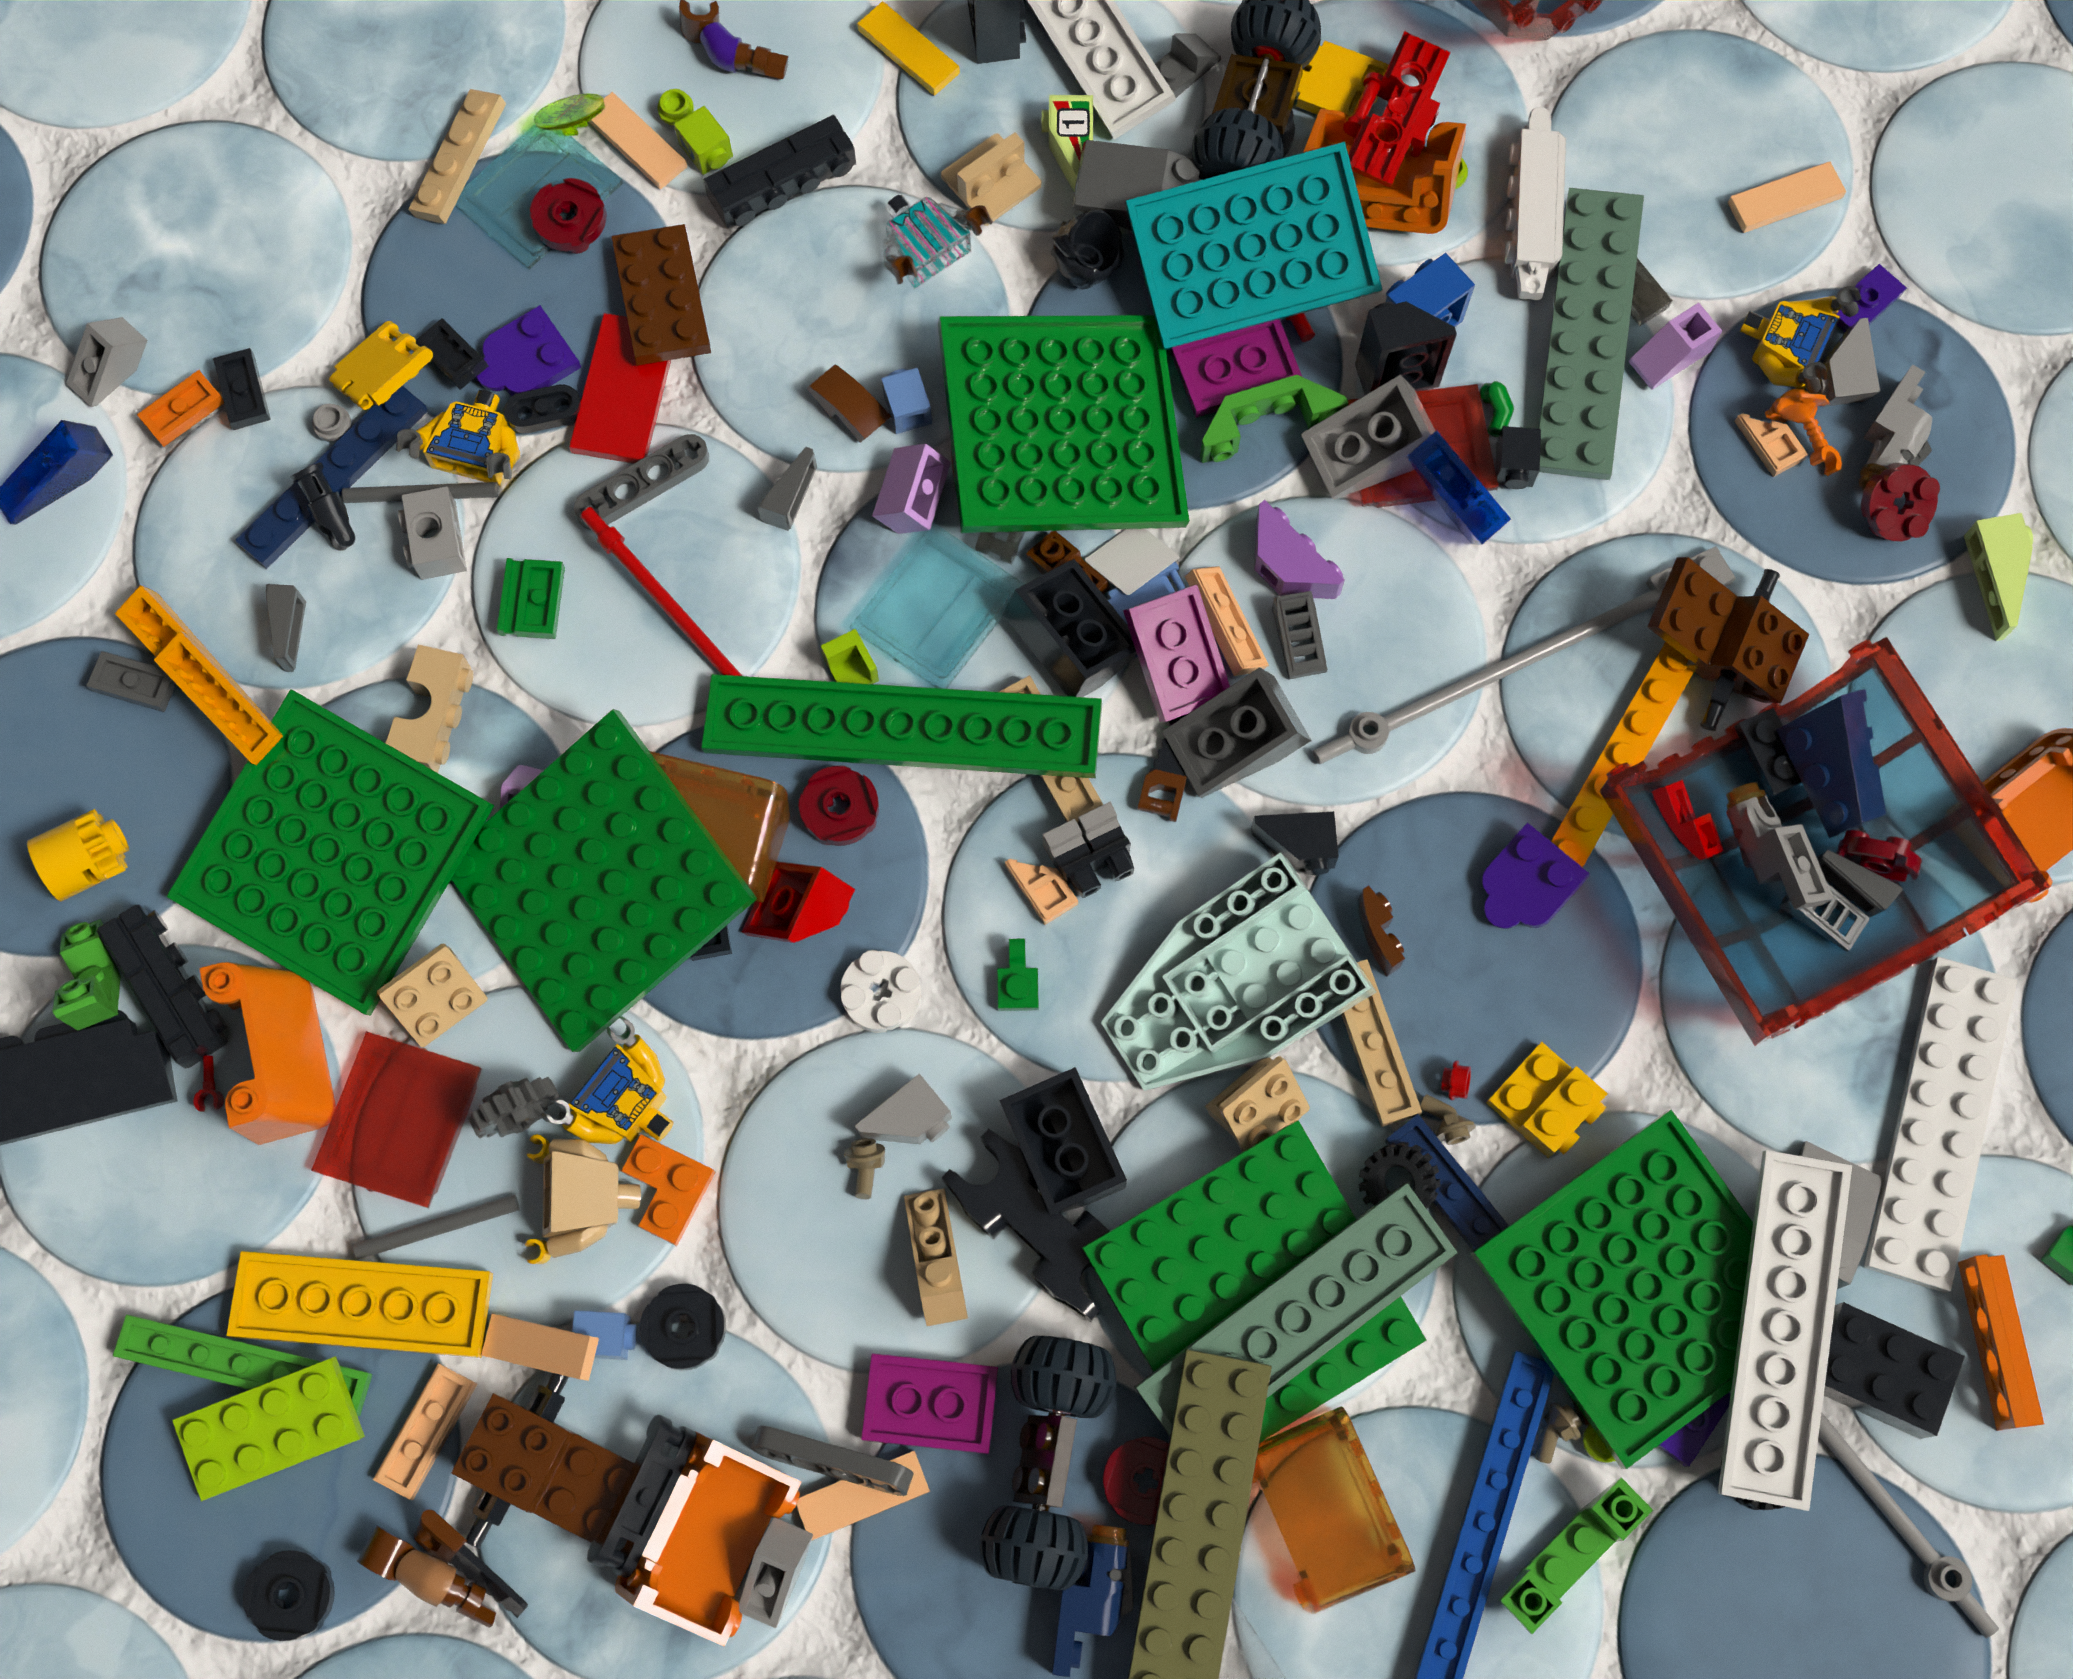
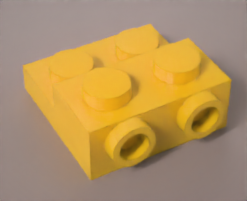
M1541 1042L1486 1103L1541 1153L1550 1158L1557 1150L1564 1155L1577 1142L1580 1136L1574 1131L1584 1120L1591 1125L1607 1107L1601 1101L1608 1093L1576 1066L1572 1069L1548 1046Z

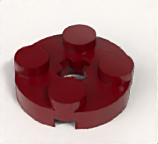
M576 178L563 179L564 183L553 187L551 183L544 186L537 192L530 206V216L536 235L545 245L555 250L571 251L575 254L585 252L589 244L593 243L600 236L606 224V208L596 188L588 182ZM571 209H575L576 216L573 219L563 220L560 215L562 212L569 213Z
M1893 463L1886 466L1888 469L1884 470L1880 475L1875 474L1868 481L1862 494L1861 511L1863 517L1868 519V523L1871 526L1869 529L1878 537L1897 542L1924 536L1936 512L1938 494L1940 492L1939 482L1919 466L1907 463ZM1904 493L1905 504L1898 511V507L1894 505L1895 498H1901Z
M831 766L816 772L808 780V785L804 788L803 794L801 793L799 799V811L805 828L818 842L823 845L845 846L863 839L868 833L873 831L879 813V800L875 786L864 774L862 776L846 766ZM841 797L843 802H850V806L845 809L844 814L838 815L836 812L828 810L829 807L834 805V798Z
M1847 830L1844 839L1839 841L1836 851L1837 855L1892 882H1906L1908 874L1911 875L1913 880H1916L1922 864L1920 856L1910 851L1912 845L1910 841L1894 836L1887 837L1886 841L1870 838V835L1858 830Z
M1140 1437L1127 1441L1111 1454L1106 1463L1103 1473L1106 1499L1115 1512L1128 1522L1137 1525L1155 1524L1169 1444L1161 1439ZM1145 1468L1153 1471L1152 1478L1158 1481V1486L1156 1489L1149 1488L1146 1494L1138 1491L1139 1484L1133 1481L1135 1473L1143 1474Z

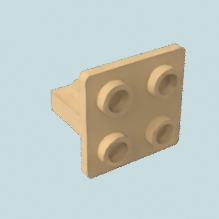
M1016 132L1006 139L995 133L941 172V178L969 209L978 205L985 206L993 222L1041 188V180L1024 162V141Z
M440 944L377 991L380 999L420 1047L427 1046L484 1004L488 999L456 954L446 944Z
M1281 1056L1276 1057L1274 1060L1271 1058L1260 1060L1205 1106L1209 1115L1235 1138L1242 1152L1290 1123L1299 1120L1310 1109L1287 1061Z

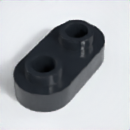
M559 384L513 395L506 402L504 413L513 430L519 433H532L575 422L581 408V400L574 388L569 385ZM562 405L569 406L566 411H557ZM525 413L532 414V416L529 419H520L521 416Z

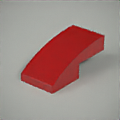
M1683 780L1652 791L1656 804L1670 829L1699 860H1703L1724 851L1711 813L1699 817L1695 816Z

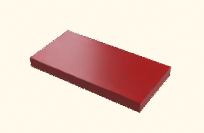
M603 314L581 399V408L577 415L569 448L571 453L634 464L648 456L671 360L637 366L628 319L625 316Z

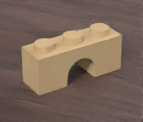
M418 644L406 681L415 694L430 697L431 705L429 710L417 719L408 720L394 717L386 740L388 745L437 773L440 765H444L448 760L450 753V743L448 740L452 728L456 729L461 720L462 707L460 703L464 692H469L473 682V670H471L472 668L463 654Z

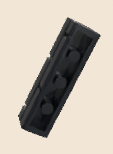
M831 115L704 178L706 193L727 229L734 225L743 226L750 223L756 214L768 208L775 210L782 207L788 198L800 192L806 194L814 191L820 185V182L832 176L842 177L846 175L856 165L855 148L836 116Z
M140 904L134 905L119 914V917L113 918L98 927L96 931L175 1063L185 1069L190 1068L202 1061L204 1056L213 1054L227 1045L228 1040L222 1031L228 1028L215 1007L209 1010L202 998L207 995L201 981L196 975L189 977L183 965L188 963V960L175 942L169 945L163 935L168 930V927L156 910L149 912Z

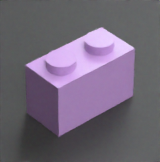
M926 443L894 448L872 516L898 534L930 530L951 461Z

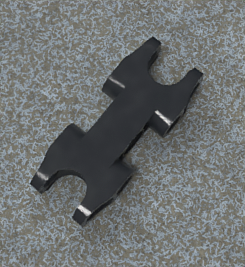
M988 1128L980 1138L985 1148L999 1163V1171L995 1178L988 1184L973 1185L949 1169L941 1177L943 1183L956 1197L965 1214L990 1238L995 1239L1006 1226L1014 1231L1040 1256L1028 1270L1030 1276L1056 1301L1068 1306L1086 1320L1092 1322L1099 1314V1310L1081 1289L1080 1277L1084 1270L1091 1266L1081 1247L1109 1230L1086 1210L1072 1224L1061 1213L1050 1216L1041 1194L1038 1193L1039 1189L1021 1149Z

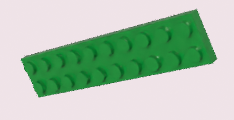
M712 674L702 750L704 753L1096 779L1102 698Z

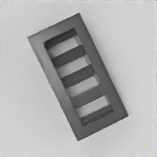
M805 447L761 501L758 511L762 522L787 531L791 529L817 469L813 449Z
M266 584L265 592L274 658L286 672H294L306 600L294 585Z
M1306 591L1276 597L1273 601L1272 612L1288 678L1294 679L1326 673L1328 669L1312 592ZM1304 611V612H1302V613H1297V614H1292V615H1286V614H1288V613ZM1307 624L1305 629L1289 631L1288 628L1289 626ZM1311 640V644L1292 647L1291 642ZM1314 654L1315 660L1295 663L1294 657Z
M1829 850L1816 856L1826 881L1868 917H1873L1885 911L1903 890L1902 887Z
M1829 884L1828 886L1834 899L1827 902L1820 915L1814 912L1817 906L1794 910L1790 898L1787 894L1779 905L1780 908L1846 952L1850 951L1870 919ZM1834 908H1836L1840 913L1831 926L1827 919ZM1849 917L1854 922L1844 936L1839 932V929L1846 918Z

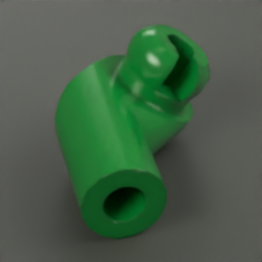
M1494 381L1483 384L1479 395L1484 403H1491L1494 411L1486 431L1489 435L1498 438L1502 427L1509 425L1514 412V405L1506 386L1501 382Z

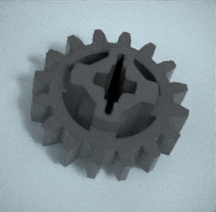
M539 1077L532 1082H529L528 1078L516 1082L509 1081L499 1086L492 1094L482 1099L483 1104L479 1105L480 1109L471 1112V1117L468 1120L476 1136L479 1138L486 1135L491 1137L496 1133L501 1138L508 1134H518L529 1129L532 1124L542 1119L541 1114L548 1110V1106L555 1104L549 1099H557L560 1096L549 1077L544 1079Z

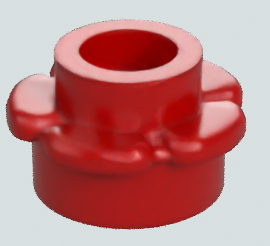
M1456 1060L1453 1062V1068H1444L1442 1076V1092H1448L1449 1100L1451 1101L1455 1100V1098L1467 1099L1471 1080V1067L1459 1065V1061Z

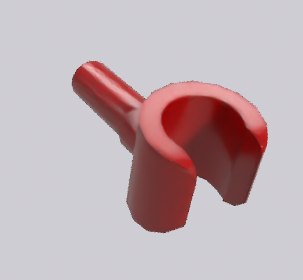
M204 1056L203 1089L195 1094L193 1100L195 1108L200 1112L205 1111L204 1099L208 1094L213 1096V1105L216 1110L221 1109L225 1101L223 1094L216 1090L213 1056Z

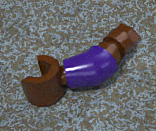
M680 0V28L683 36L691 42L702 43L713 64L729 72L735 73L737 69L747 71L749 67L752 68L753 73L784 79L789 56L771 52L770 48L757 46L754 50L751 44L743 43L740 37L733 36L720 23L717 1L709 4L710 12L708 14L695 15L690 12L689 2Z

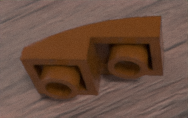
M836 364L807 387L808 391L828 415L832 417L836 414L860 443L891 417L883 406L858 381Z
M1051 531L1026 553L1027 558L1042 575L1075 559L1103 595L1110 589L1108 580L1086 563L1081 557L1080 550L1057 531Z
M1368 885L1362 890L1358 898L1361 926L1372 954L1388 977L1398 970L1404 962L1405 957L1402 955L1404 948L1394 934H1386L1384 931L1389 927L1393 919L1391 914L1393 910L1389 901L1382 893L1377 892L1375 894Z

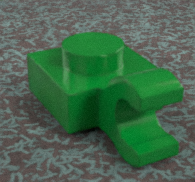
M1025 938L1009 939L1010 968H997L998 1011L1039 1010L1038 968H1026Z

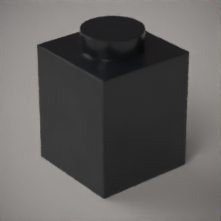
M1502 427L1496 442L1495 484L1505 485L1510 489L1533 487L1540 472L1541 429Z

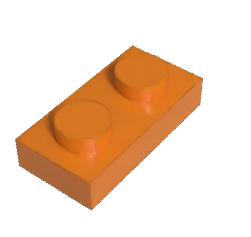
M198 370L139 412L137 416L159 443L165 447L223 405L224 400L200 370Z

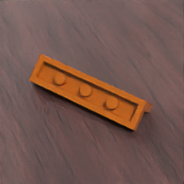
M1988 1254L1978 1255L1958 1262L1996 1430L2043 1425L2044 1420L2005 1256L1988 1257Z

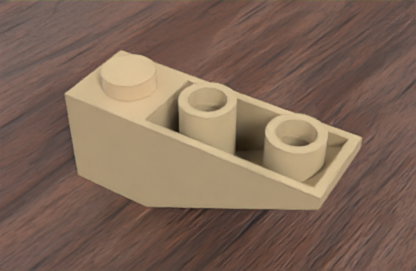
M945 1188L904 1196L926 1326L968 1319Z

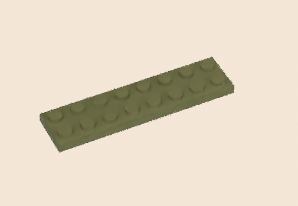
M1185 1349L1127 1679H1219L1272 1369L1271 1365Z

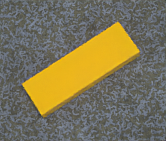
M883 1L857 23L858 31L934 96L960 74L959 65Z

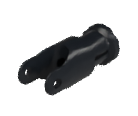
M319 462L293 474L290 478L292 482L298 483L308 501L306 508L315 525L327 535L331 545L336 550L343 551L354 544L355 533L349 524L347 509L338 492L332 491L322 472L324 466L322 462Z

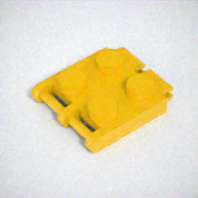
M1324 40L1322 46L1319 45L1313 59L1303 68V75L1295 100H1297L1296 107L1317 115L1320 109L1341 111L1352 116L1364 90L1363 81L1365 76L1370 72H1376L1384 76L1389 65ZM1376 96V99L1373 104L1377 102L1378 96Z
M387 321L334 366L336 371L330 376L329 381L346 397H350V400L360 408L367 410L373 404L379 406L388 401L395 391L408 380L414 378L431 361L433 352L426 346H418L414 337L408 333L402 334L394 322Z

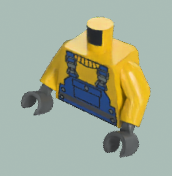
M1847 286L1838 292L1837 298L1829 296L1809 300L1780 301L1770 319L1749 311L1739 332L1760 340L1752 360L1758 364L1773 385L1799 389L1807 388L1809 392L1816 393L1821 389L1819 379H1828L1826 367L1820 360L1840 318L1836 314L1841 310L1845 316H1855L1859 308L1854 301H1859L1862 297L1856 287Z
M487 390L478 391L473 406L457 401L452 402L445 412H441L418 430L404 429L397 433L396 451L400 452L402 449L409 448V456L416 459L420 455V450H423L426 459L433 469L483 482H497L498 486L501 484L503 475L504 479H511V469L520 458V450L514 430L508 426L504 415L496 412L500 398Z
M619 1016L626 1024L625 1032L617 1036L607 1027V1034L615 1042L623 1044V1048L618 1044L615 1045L569 1104L561 1099H549L551 1102L558 1104L560 1108L557 1117L552 1118L546 1113L541 1115L546 1122L562 1124L565 1130L588 1143L615 1145L622 1139L632 1143L642 1130L660 1142L669 1133L674 1124L671 1119L659 1111V1108L667 1098L662 1091L665 1077L656 1053L638 1034L634 1035L635 1028L633 1024L625 1017Z

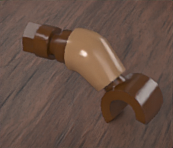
M378 1525L376 1526L357 1560L359 1564L388 1580L398 1581L417 1598L435 1607L442 1604L450 1608L454 1604L457 1606L456 1612L488 1628L493 1626L496 1611L482 1604L486 1588L474 1582H470L468 1585L464 1584L465 1578L456 1574L455 1567L438 1558L418 1551L405 1540L391 1534Z

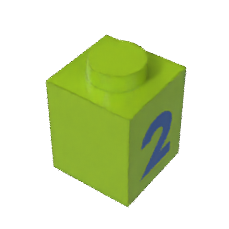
M705 105L674 124L679 145L702 175L713 169L716 170L723 167L733 157L728 134Z

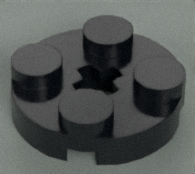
M675 1284L661 1290L658 1293L659 1295L653 1298L651 1303L646 1306L641 1316L640 1335L647 1351L656 1361L674 1370L695 1369L714 1359L724 1342L726 1334L725 1314L715 1297L693 1284ZM687 1315L688 1321L695 1323L694 1331L688 1332V1337L685 1339H680L678 1332H672V1324L679 1323L680 1316Z
M286 1550L269 1556L270 1558L251 1572L246 1581L243 1592V1606L247 1617L251 1618L253 1625L258 1628L256 1630L259 1633L277 1641L297 1640L318 1631L329 1616L334 1602L335 1587L329 1566L321 1562L316 1556L304 1551ZM289 1582L295 1584V1590L300 1593L299 1600L294 1601L292 1607L288 1609L285 1608V1600L279 1599L280 1590H286Z

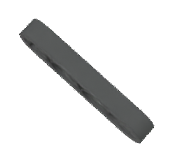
M695 434L681 436L584 492L574 503V511L579 523L584 528L591 530L580 518V515L588 506L593 505L596 509L598 508V515L609 525L702 471L709 462V452L705 441ZM691 448L692 451H697L698 457L692 460L690 456L685 455V450ZM672 456L675 457L676 463H679L680 469L675 470L673 461L670 459ZM664 465L669 469V473L664 479L658 481L648 477V473L653 466ZM623 484H631L636 487V492L630 499L622 500L615 496L617 488ZM607 494H609L611 502L614 505V507L610 508L608 502L605 501L604 496Z
M768 1426L758 1427L751 1445V1449L754 1452L768 1459L897 1496L907 1495L914 1475L912 1470L901 1464Z

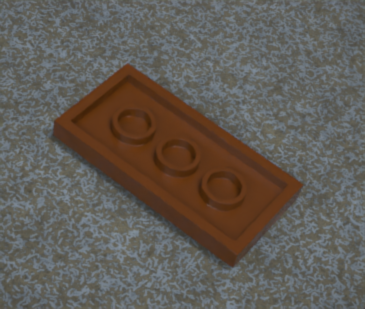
M685 224L612 236L636 365L711 353Z

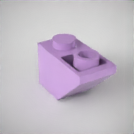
M1698 302L1670 320L1630 358L1629 363L1650 389L1653 390L1709 354L1722 330Z

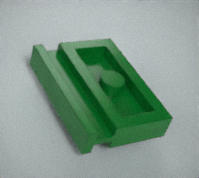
M507 558L497 631L500 636L513 634L517 637L556 639L565 573L563 562L531 559L514 561L513 558Z

